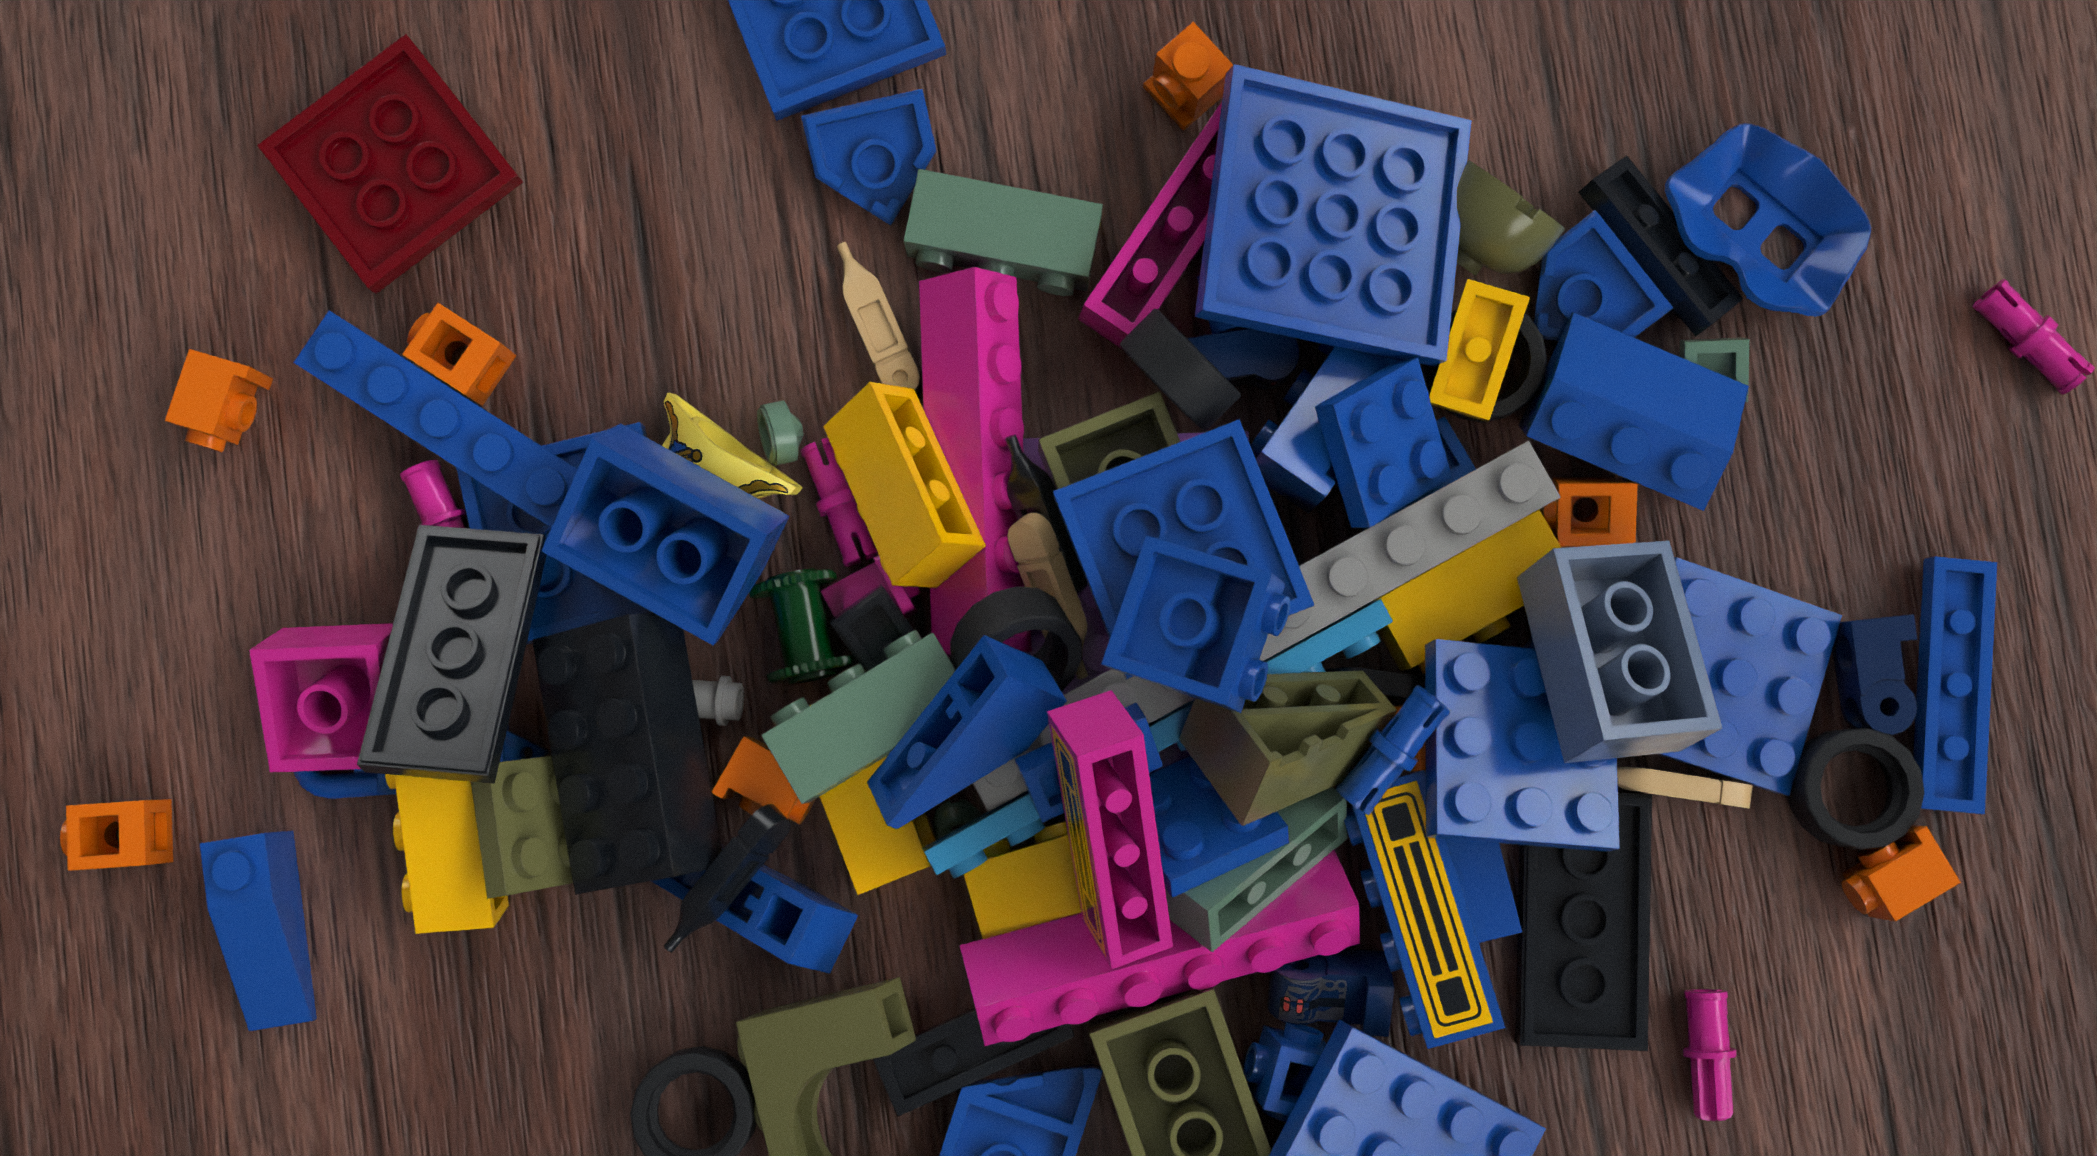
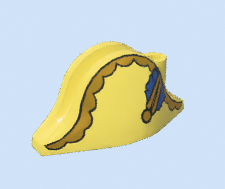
M667 393L664 399V406L669 419L670 434L664 441L663 447L760 500L773 494L797 495L803 488L801 485L748 449L677 394Z

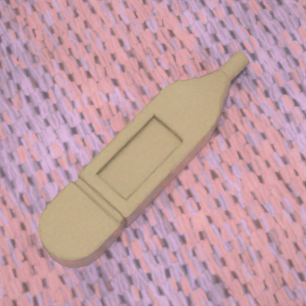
M846 242L837 245V249L844 262L843 295L881 383L912 388L917 394L921 385L918 368L878 279L853 258Z
M1038 513L1026 514L1009 528L1007 535L1014 559L1019 563L1017 567L1024 586L1039 588L1056 598L1082 640L1083 657L1087 621L1062 552H1059L1058 548L1060 546L1050 522L1044 516ZM1041 630L1044 638H1046L1048 631ZM1081 660L1076 672L1078 679L1088 676L1083 660Z
M1628 766L1617 767L1618 787L1626 790L1750 809L1753 785L1654 769Z

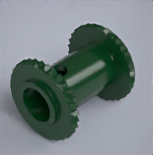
M811 568L778 574L767 578L766 581L755 584L749 592L750 598L754 599L770 597L774 610L785 668L767 674L770 683L788 682L789 685L816 681L838 674V671L854 665L855 657L853 655L834 656L826 614L821 601L820 586L830 584L837 579V575L833 570H816Z

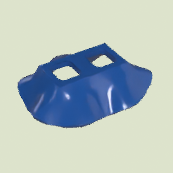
M1742 123L1725 131L1694 160L1674 172L1665 184V193L1673 209L1678 231L1684 244L1698 257L1705 260L1722 261L1733 266L1739 276L1740 286L1746 297L1759 307L1772 311L1793 312L1813 317L1821 316L1828 312L1843 286L1850 278L1857 263L1867 250L1871 237V225L1865 211L1822 159L1758 125ZM1730 187L1738 188L1756 205L1755 213L1740 230L1731 229L1713 212L1715 203ZM1777 226L1785 227L1803 243V251L1786 270L1778 268L1760 250L1761 244Z

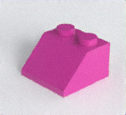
M393 623L281 628L249 650L270 772L361 769L357 762Z

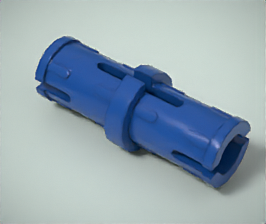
M1419 685L1413 689L1412 694L1383 731L1376 729L1368 739L1372 745L1354 769L1350 771L1343 782L1336 788L1343 798L1357 809L1361 806V811L1367 815L1372 813L1384 793L1396 781L1404 769L1409 772L1419 761L1415 758V755L1432 732L1437 729L1444 718L1451 712L1444 703L1431 693H1426L1427 691Z

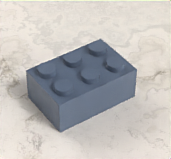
M1670 541L1553 548L1517 577L1564 763L1679 752L1723 729Z

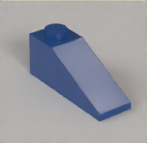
M983 635L867 781L887 826L899 829L1022 754L1031 746L1049 724L1047 711L1062 707L1067 702L1042 660Z
M294 832L261 833L200 843L207 909L248 1030L254 1031L317 1020Z
M762 865L716 921L788 964L830 974L858 915L812 888ZM706 870L651 882L683 900Z

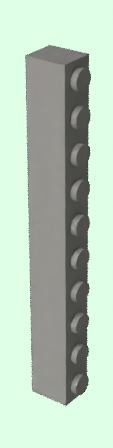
M1527 441L1300 565V570L1315 606L1288 616L1286 624L1278 636L1268 634L1259 660L1264 661L1561 498L1530 442ZM1110 669L1065 694L1064 697L1067 702L1063 706L1112 690L1124 708L1137 703L1149 724L1195 698L1137 677L1125 680L1122 672ZM1049 724L1025 752L973 783L988 812L1027 791L1014 759L1052 742Z

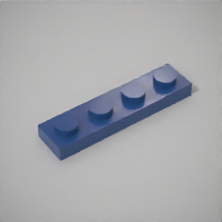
M1937 556L1925 558L1923 562L1916 694L1917 713L1915 717L1913 758L1921 769L1924 787L1921 809L1985 814L1997 562Z

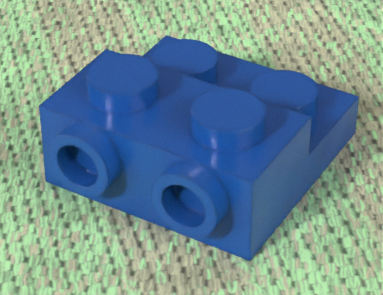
M1146 535L1101 664L1110 669L1171 688L1181 694L1241 713L1245 700L1255 702L1265 686L1268 664L1259 659L1268 634L1278 636L1286 624L1290 611V598L1282 595L1285 583L1271 572Z

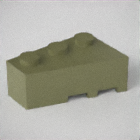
M1363 670L1267 674L1266 683L1261 695L1255 702L1246 699L1241 713L1195 698L1179 740L1241 826H1244L1342 783L1372 745L1368 740L1376 729L1383 731L1390 720L1394 718L1397 709Z

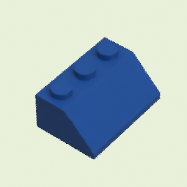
M1572 312L1545 368L1543 381L1532 396L1518 426L1529 438L1704 511L1733 454L1749 386Z
M620 423L591 438L541 551L714 646L763 572L790 516Z

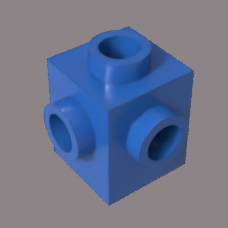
M1286 1023L1284 1030L1266 1025L1263 1026L1259 1043L1253 1042L1248 1048L1243 1068L1249 1090L1261 1105L1263 1113L1277 1120L1287 1122L1327 1044L1322 1040L1324 1034L1321 1031L1307 1025ZM1290 1061L1294 1062L1292 1068L1288 1070Z

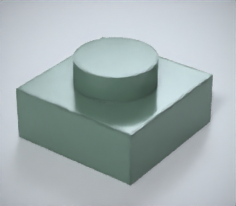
M1743 337L1680 340L1681 358L1749 386L1750 339ZM1747 392V396H1746V401H1745V402H1748V392Z

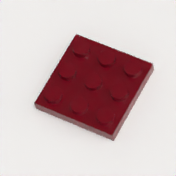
M407 34L403 35L257 145L366 287L375 294L523 183L519 175Z

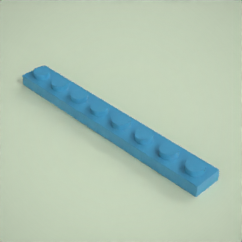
M1381 599L1371 601L1264 660L1268 664V674L1326 672L1321 663L1322 661L1340 651H1343L1346 659H1349L1381 642L1376 631L1392 623L1393 620ZM1195 699L1149 723L1158 752L1174 743L1178 745L1181 752L1186 750L1179 737ZM1028 791L926 845L922 849L936 875L948 869L952 877L956 878L988 860L983 849L1005 837L1010 846H1014L1037 834L1045 826L1034 808Z

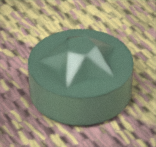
M784 400L760 405V408L757 410V422L761 443L768 461L774 466L797 461L798 447L804 436L800 420L790 412Z

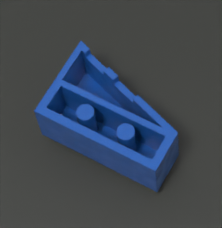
M1321 344L1318 350L1328 357L1315 376L1304 369L1289 389L1283 400L1293 407L1280 426L1268 419L1250 445L1253 454L1257 456L1256 461L1266 485L1305 512H1311L1328 495L1336 483L1334 481L1336 479L1315 406L1399 359Z

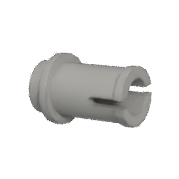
M721 676L719 682L692 680L699 718L716 719L717 724L727 726L729 720H740L744 706V687L742 683L732 682L730 676Z

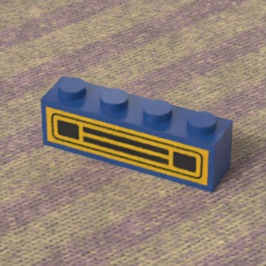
M1422 770L1398 777L1384 793L1370 815L1363 813L1360 809L1361 806L1357 809L1352 805L1347 807V817L1344 822L1352 846L1364 843L1371 868L1360 871L1371 908L1383 906L1391 931L1380 934V938L1391 972L1403 969L1411 994L1399 998L1411 1036L1423 1033L1427 1049L1504 1029L1505 1024L1447 840L1426 837V773Z

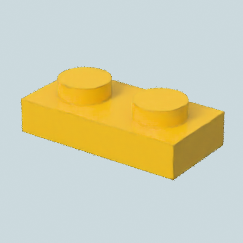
M1467 279L1449 333L1447 361L1439 364L1429 394L1431 405L1489 422L1530 297Z

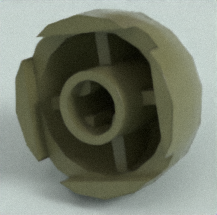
M1467 160V165L1463 170L1457 187V210L1461 222L1457 263L1475 276L1483 266L1502 275L1519 273L1533 266L1551 249L1565 228L1541 209L1538 211L1534 209L1532 204L1523 199V196L1470 160Z

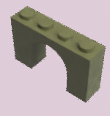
M900 977L768 1008L736 1022L739 1034L737 1043L738 1054L741 1062L748 1070L755 1097L754 1117L759 1129L764 1133L769 1156H832L821 1136L817 1118L818 1097L828 1074L835 1067L891 1055L916 1041Z

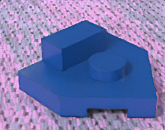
M923 89L802 115L801 118L815 177L891 226L915 187L918 169L926 170L937 151Z
M1596 210L1558 238L1551 249L1542 257L1533 323L1542 334L1543 339L1559 341L1572 312L1635 338L1673 309L1672 305Z

